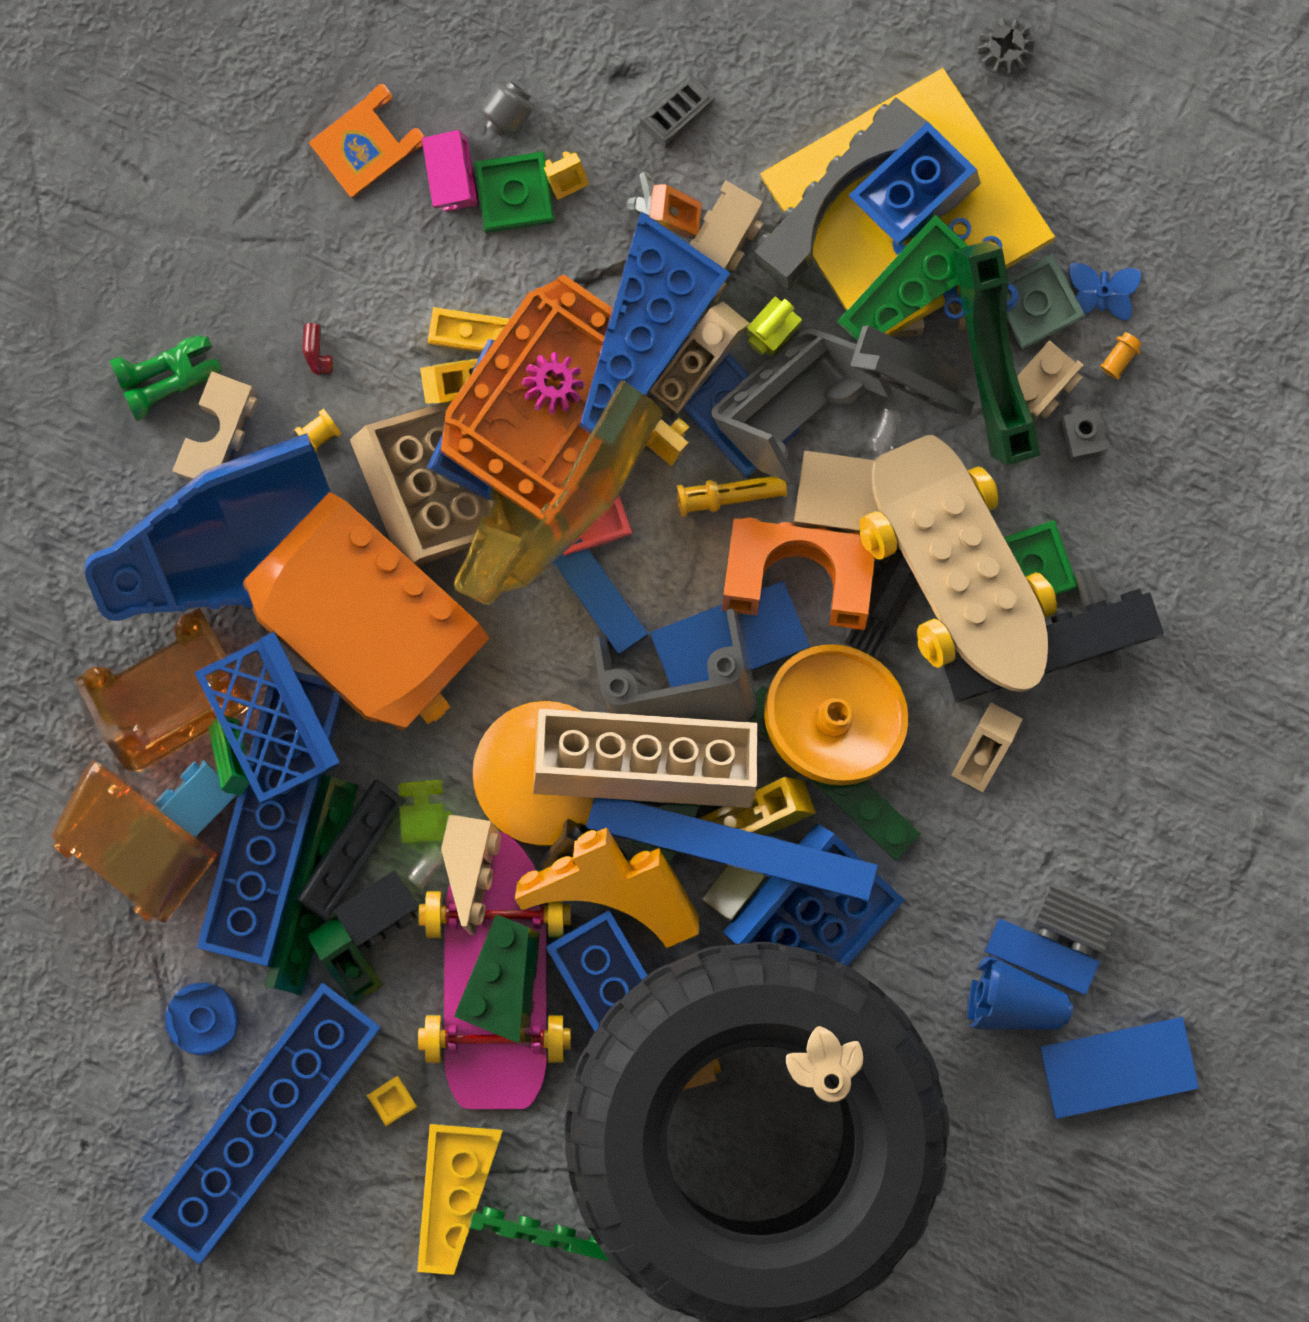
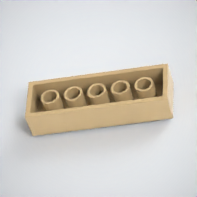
M554 709L538 710L533 794L752 808L757 787V723Z

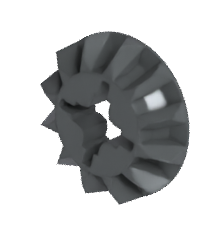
M1002 17L998 21L989 23L980 34L978 54L983 64L989 70L1002 75H1010L1023 70L1029 64L1034 53L1035 41L1030 34L1029 28L1020 24L1017 19L1007 20ZM1009 34H1012V46L1016 47V50L1009 49L1002 59L1000 58L1001 46L997 44V41H1004Z

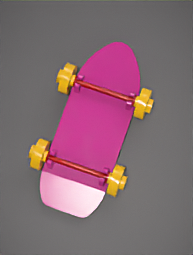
M501 832L498 833L501 835V847L498 855H493L490 868L493 870L492 885L489 890H485L482 902L485 905L484 920L481 925H477L475 935H470L461 926L451 885L448 887L445 906H443L442 891H427L426 903L419 904V926L426 927V938H442V927L445 924L444 1030H442L441 1015H426L425 1028H419L418 1048L419 1050H425L426 1063H441L442 1048H444L445 1074L450 1090L460 1106L466 1109H524L529 1107L535 1101L543 1084L546 1072L547 1048L549 1063H563L564 1050H571V1028H564L563 1015H549L547 1030L546 948L547 924L549 938H562L564 936V925H571V903L556 901L548 902V905L544 903L525 910L520 909L515 900L517 881L526 873L536 871L520 845L513 838ZM496 914L540 933L537 974L533 987L532 1001L534 1002V1011L531 1013L530 1025L531 1048L454 1017Z

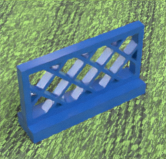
M274 632L262 637L260 641L195 672L260 804L324 772L327 773L339 767L340 762ZM258 651L264 663L260 678L239 672L243 658ZM237 661L235 670L226 667ZM218 670L233 675L226 694L212 690L205 677ZM266 671H268L273 682L264 680ZM237 676L257 683L251 702L231 696ZM262 685L277 689L280 700L276 711L255 704ZM215 696L224 699L222 708H220ZM229 701L249 707L243 727L227 722L224 713ZM283 703L289 715L280 712ZM253 709L274 715L268 735L247 729ZM278 717L294 723L297 730L292 743L272 737ZM231 729L241 732L238 742ZM245 733L266 740L259 759L243 754L240 747ZM299 735L305 747L296 745ZM269 742L290 748L284 768L263 761ZM294 750L309 754L316 768L303 774L289 770L288 767ZM248 762L257 764L255 773H253ZM261 766L282 772L278 786L263 793L257 781ZM286 774L295 777V778H293V779H291V780H289V781L283 783Z

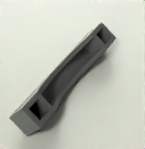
M897 97L889 105L883 104L876 111L871 125L865 131L861 129L853 136L849 143L850 148L842 156L837 155L830 161L826 168V174L818 182L813 181L807 186L802 194L803 199L795 208L789 207L781 215L778 222L779 225L771 234L769 232L765 233L758 240L754 251L756 264L786 289L790 290L812 266L813 247L817 230L826 211L837 196L853 182L876 170L928 122Z

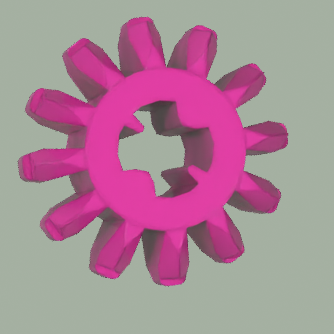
M556 352L551 354L550 363L547 362L543 355H539L536 359L538 367L529 364L526 372L531 377H526L522 380V386L532 388L525 394L526 400L538 398L534 407L537 411H540L543 405L547 404L549 405V415H554L556 405L558 404L561 410L566 413L570 409L568 401L578 403L581 398L576 391L584 388V381L575 378L581 374L582 370L580 367L568 369L572 358L569 356L561 364L558 363V353ZM549 377L553 381L560 380L558 390L553 386L546 387Z

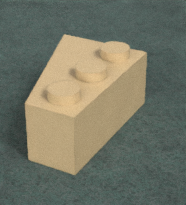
M725 180L720 189L722 191L720 198L712 211L709 209L703 219L705 220L704 224L689 245L725 270L735 272L745 256V253L741 251L747 240L754 242L764 223L760 222L763 202ZM723 283L719 291L712 299L713 301H718L723 291L725 290L727 283Z

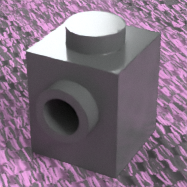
M1081 405L1068 409V415L1062 417L1060 425L1069 462L1072 463L1105 455L1109 448L1099 408L1089 410L1088 405Z

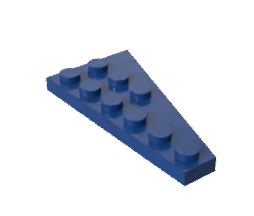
M642 211L637 221L579 427L608 447H610L730 274V272Z

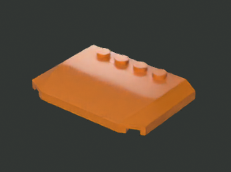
M564 274L556 278L555 281L529 292L446 409L440 449L442 454L544 524L602 443L579 427L613 309ZM556 352L558 353V363L562 364L564 359L569 356L572 358L568 369L581 368V374L575 379L584 381V388L576 391L581 397L578 403L568 401L570 405L568 412H563L557 404L555 414L549 415V405L544 404L542 409L537 411L534 407L538 398L526 400L525 394L532 388L522 386L523 378L531 377L526 372L529 364L538 367L536 359L539 355H543L547 362L550 363L551 354ZM549 377L546 387L553 386L558 390L560 380L553 381Z
M331 492L313 508L243 581L245 591H248L253 604L256 619L270 633L274 632L277 639L364 719L375 723L379 721L397 727L396 729L402 731L415 720L490 639L481 625L348 502Z

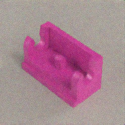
M460 130L423 137L422 143L433 207L435 209L443 208V211H451L479 206L468 137Z

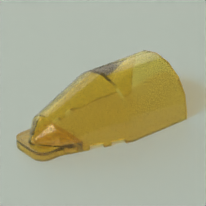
M620 381L576 462L563 481L562 486L566 488L553 506L546 503L540 511L545 516L541 521L492 488L489 497L494 499L489 517H481L469 553L455 578V590L469 599L482 604H490L498 598L500 593L526 588L611 510L661 421L663 411L637 389L625 381Z

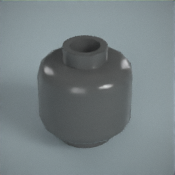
M507 81L505 85L502 83L496 84L481 106V113L487 118L484 125L500 136L505 131L511 134L518 133L533 110V105L529 101L531 95L510 81Z

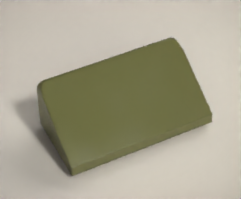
M727 866L702 901L731 922L766 875Z

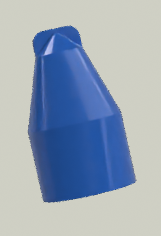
M308 434L297 436L204 470L113 542L111 547L90 555L84 566L85 577L103 617L112 621H120L143 613L186 611V608L209 607V609H221V606L226 605L253 607L248 591H245L243 585L245 578L331 492Z

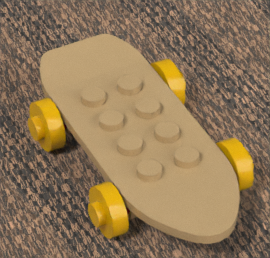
M933 435L923 436L880 455L874 461L872 467L873 494L880 512L875 511L861 517L859 521L860 539L865 549L878 560L895 554L898 544L938 620L932 619L918 626L917 637L920 652L933 666L939 668L954 661L956 649L960 656L974 670L993 683L1016 692L1031 690L1041 681L1044 675L1048 654V635L1045 619L1054 615L1057 610L1056 596L1051 584L1041 574L1035 572L1026 577L1024 576L989 512L997 508L998 505L995 481L982 467L977 466L967 471L957 454L946 443Z

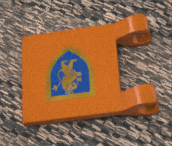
M384 84L374 88L364 100L308 142L351 198L358 195L406 156L423 146L422 138L425 136L420 129L414 128L398 143L374 112L393 98L391 92Z

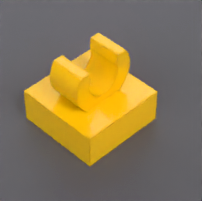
M567 151L563 152L564 158L553 164L550 159L545 162L546 167H544V170L557 200L589 185L582 163L576 152L571 155Z
M680 418L671 426L661 419L652 428L645 444L672 467L681 457L689 443L684 439L686 435L684 433L690 426Z

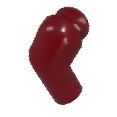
M307 323L303 327L302 352L310 370L318 376H321V374H331L334 367L333 357L330 355L321 356L320 352L321 326L316 323Z

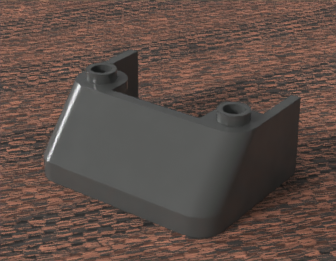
M808 329L790 339L713 407L711 414L718 428L758 470L792 483L796 480V477L786 461L789 452L785 444L782 443L790 434L828 401L847 405L855 402L865 390L887 398L893 392L888 384L850 366L857 344L816 329Z
M735 609L726 610L733 646L717 649L711 654L707 663L709 680L639 694L637 680L632 673L625 669H613L608 640L599 635L592 636L601 693L608 713L749 722L752 720L757 712L758 703L741 614Z

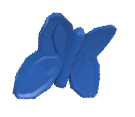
M1083 263L1070 264L1069 277L1072 285L1078 290L1075 297L1084 314L1090 313L1098 306L1101 312L1107 307L1112 315L1123 321L1130 319L1132 305L1129 295L1137 289L1141 279V271L1126 268L1115 272L1109 281L1108 271H1102L1101 279H1099L1096 271Z

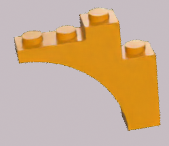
M607 827L597 832L591 830L582 834L574 843L573 857H562L555 861L551 867L539 872L530 871L517 881L515 900L521 910L556 901H585L618 909L646 925L664 943L666 948L699 934V915L662 850L657 848L651 852L642 851L627 862Z

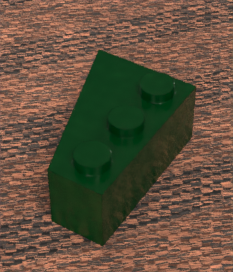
M496 914L454 1017L531 1048L530 1025L531 1013L534 1011V1002L532 1000L534 979H536L540 933Z

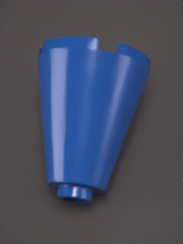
M984 957L980 962L977 970L983 971L980 981L972 980L967 1004V1019L974 1020L969 1025L971 1028L979 1030H1058L1063 1024L1069 1023L1073 1004L1069 1002L1067 994L996 958Z

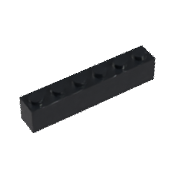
M1136 589L1120 595L1121 601L1111 605H1107L1106 600L1086 606V613L1074 617L1071 611L1051 617L1052 624L1046 625L1048 654L1044 675L1163 637L1164 632L1151 593L1142 594L1141 589ZM956 649L954 661L944 665L956 703L1004 688L986 679L974 670L960 656Z

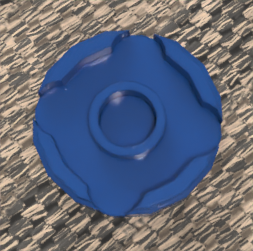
M206 982L193 983L180 989L170 1001L165 1013L166 1030L172 1042L182 1050L195 1055L213 1054L225 1048L235 1036L239 1024L238 1008L231 995L221 987Z

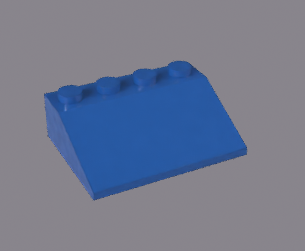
M818 823L814 825L798 844L863 861L834 833ZM878 874L876 875L869 902L770 877L722 933L734 944L753 942L783 944L826 955L848 966L905 899Z

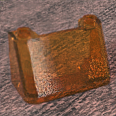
M200 607L191 613L184 614L178 619L173 629L174 635L177 638L175 642L117 675H114L112 670L107 667H93L74 679L106 744L128 771H141L209 732L208 727L213 724L212 722L216 718L195 672L227 657L228 654ZM233 663L226 666L227 668L235 670ZM218 670L205 678L212 690L226 694L233 675ZM237 676L231 696L251 702L252 698L241 677ZM215 696L220 708H222L224 699ZM229 701L224 715L234 718L248 707Z
M94 759L83 771L50 835L56 840L52 845L53 848L68 859L72 855L79 858L136 903L132 910L149 923L153 918H156L165 924L218 855L214 850L200 842L190 832L137 793L116 774Z

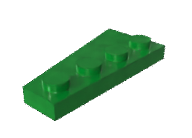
M934 215L836 322L857 342L863 326H871L883 333L959 284L953 250L967 247L968 245L939 217Z
M484 1206L483 1212L476 1211L472 1214L469 1228L480 1231L484 1228L492 1230L493 1233L513 1239L524 1238L538 1245L551 1248L559 1247L567 1252L610 1262L594 1240L592 1234L590 1240L577 1237V1229L558 1224L555 1225L554 1231L540 1227L541 1220L520 1215L519 1221L504 1218L506 1211Z

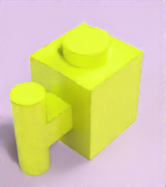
M775 296L747 327L746 335L749 337L747 343L760 355H764L766 352L772 356L801 327L802 319L793 312L795 308L786 299L780 301Z

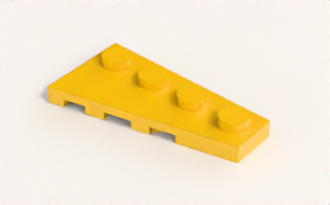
M430 1124L417 1272L455 1274L470 1230L472 1214L477 1210L503 1130Z

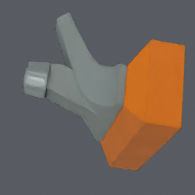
M643 171L639 176L644 198H629L627 202L629 213L639 214L642 211L673 232L686 238L696 237L700 227L702 202L666 184L654 185L650 174Z

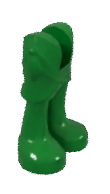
M195 335L194 337L186 338L179 342L176 347L163 351L160 355L140 363L131 364L122 357L109 360L136 422L147 417L150 407L161 399L177 391L182 394L188 391L189 388L208 381L211 371L217 374L222 371L218 359L207 360L194 367L190 363L189 359L197 357L212 348L208 336ZM167 370L174 374L147 387L132 389Z

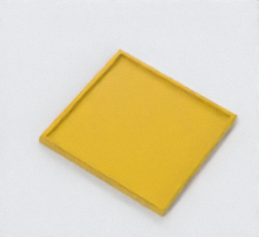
M943 68L760 173L762 181L782 212L784 213L791 206L795 208L803 199L802 194L807 186L813 181L818 182L826 174V168L830 161L837 155L842 156L850 148L849 143L853 136L859 130L863 129L865 131L871 125L876 111L883 104L889 105L897 97L928 121L978 171L981 184L954 209L940 218L947 226L956 218L968 220L971 225V232L969 237L964 240L968 246L981 243L987 236L998 237L1002 242L1006 269L1055 241L1054 234ZM874 171L853 182L837 196L826 211L817 230L814 242L813 260L845 310L857 300L897 256L893 250V240L849 197V194ZM957 224L953 227L957 235H964L967 232L966 227L962 224ZM914 237L906 240L904 244L907 245ZM958 284L956 285V288L958 291V295L961 296L960 287ZM943 294L884 333L892 336L944 306Z

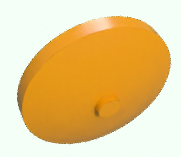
M835 644L819 645L795 654L778 670L770 683L765 697V725L774 748L794 770L821 783L851 785L871 779L888 767L905 741L908 729V709L899 683L881 662L867 653L852 647Z
M539 701L513 708L499 717L489 727L476 750L473 764V783L481 808L500 831L522 843L536 846H553L562 835L563 824L567 819H571L577 824L583 823L587 825L594 798L533 794L538 710L581 711L560 702Z

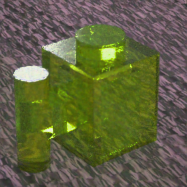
M442 779L398 783L400 797L414 796V805L399 807L402 843L404 845L443 842L448 817L452 815V811H445L443 803L430 804L429 795L443 794Z

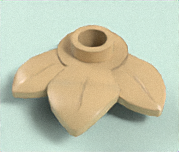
M818 1026L809 1038L807 1053L787 1054L786 1064L790 1075L798 1085L813 1088L821 1100L835 1103L843 1100L848 1095L851 1089V1078L861 1070L863 1065V1052L858 1041L849 1042L841 1046L839 1040L831 1031ZM829 1076L837 1077L839 1080L838 1087L835 1089L827 1088L824 1084L825 1079Z

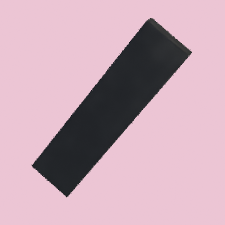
M373 780L295 900L322 920H328L406 800L381 781Z

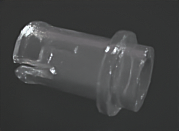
M881 410L872 438L869 437L866 441L869 444L867 450L870 453L880 456L894 450L892 443L900 422L903 420V417L894 411Z
M435 842L429 847L427 845L424 847L426 850L410 871L405 874L411 882L422 890L442 865L445 866L441 847Z

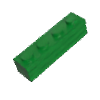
M224 715L227 722L239 726V719ZM216 717L212 722L213 724L208 728L221 790L228 794L241 796L250 783ZM231 729L238 742L241 732ZM242 741V744H241V747H240V748H241L243 754L246 755V754H245L244 745H243V741Z

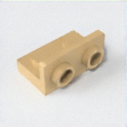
M1050 340L1017 376L1034 422L1040 416L1046 420L1059 405L1055 400L1056 397L1063 390L1070 393L1083 378L1079 372L1084 364L1079 360L1075 363Z

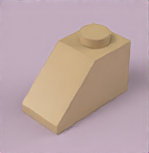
M991 702L951 776L984 792L1011 745L1023 719Z

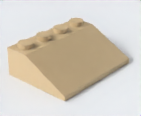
M452 401L365 425L350 439L391 543L417 567L510 531L496 493H494L491 501L486 500L427 469L428 463L443 434L446 409Z

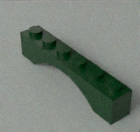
M985 241L953 250L991 457L1005 465L1038 457L1040 452L1034 421L1019 384L1010 348L1006 311L1009 282L1003 249Z

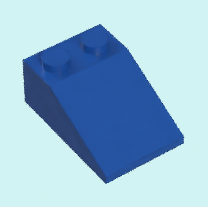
M926 122L852 191L849 197L899 246L917 234L934 215L941 218L954 209L981 182L977 169L929 122Z

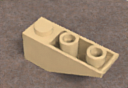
M724 302L710 308L650 392L678 414L729 354L750 323Z
M449 815L441 851L461 926L470 935H475L477 925H481L484 920L485 905L482 902L485 890H489L492 885L493 870L490 868L493 855H498L501 835L498 834V829L491 821Z

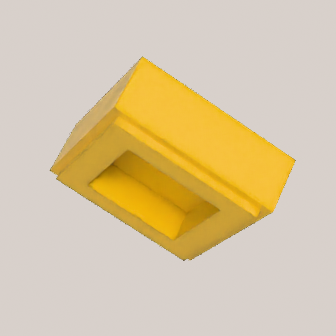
M396 1076L367 1095L385 1126L390 1125L418 1107L399 1076Z

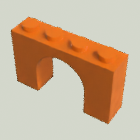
M751 517L743 519L734 518L721 611L727 612L726 610L735 609L740 614L757 616L762 579L768 568L775 562L787 557H804L820 564L831 578L833 596L829 625L865 630L875 558L863 546L860 532L842 533L834 532L826 527L812 529L797 527L789 522L774 524L761 522Z

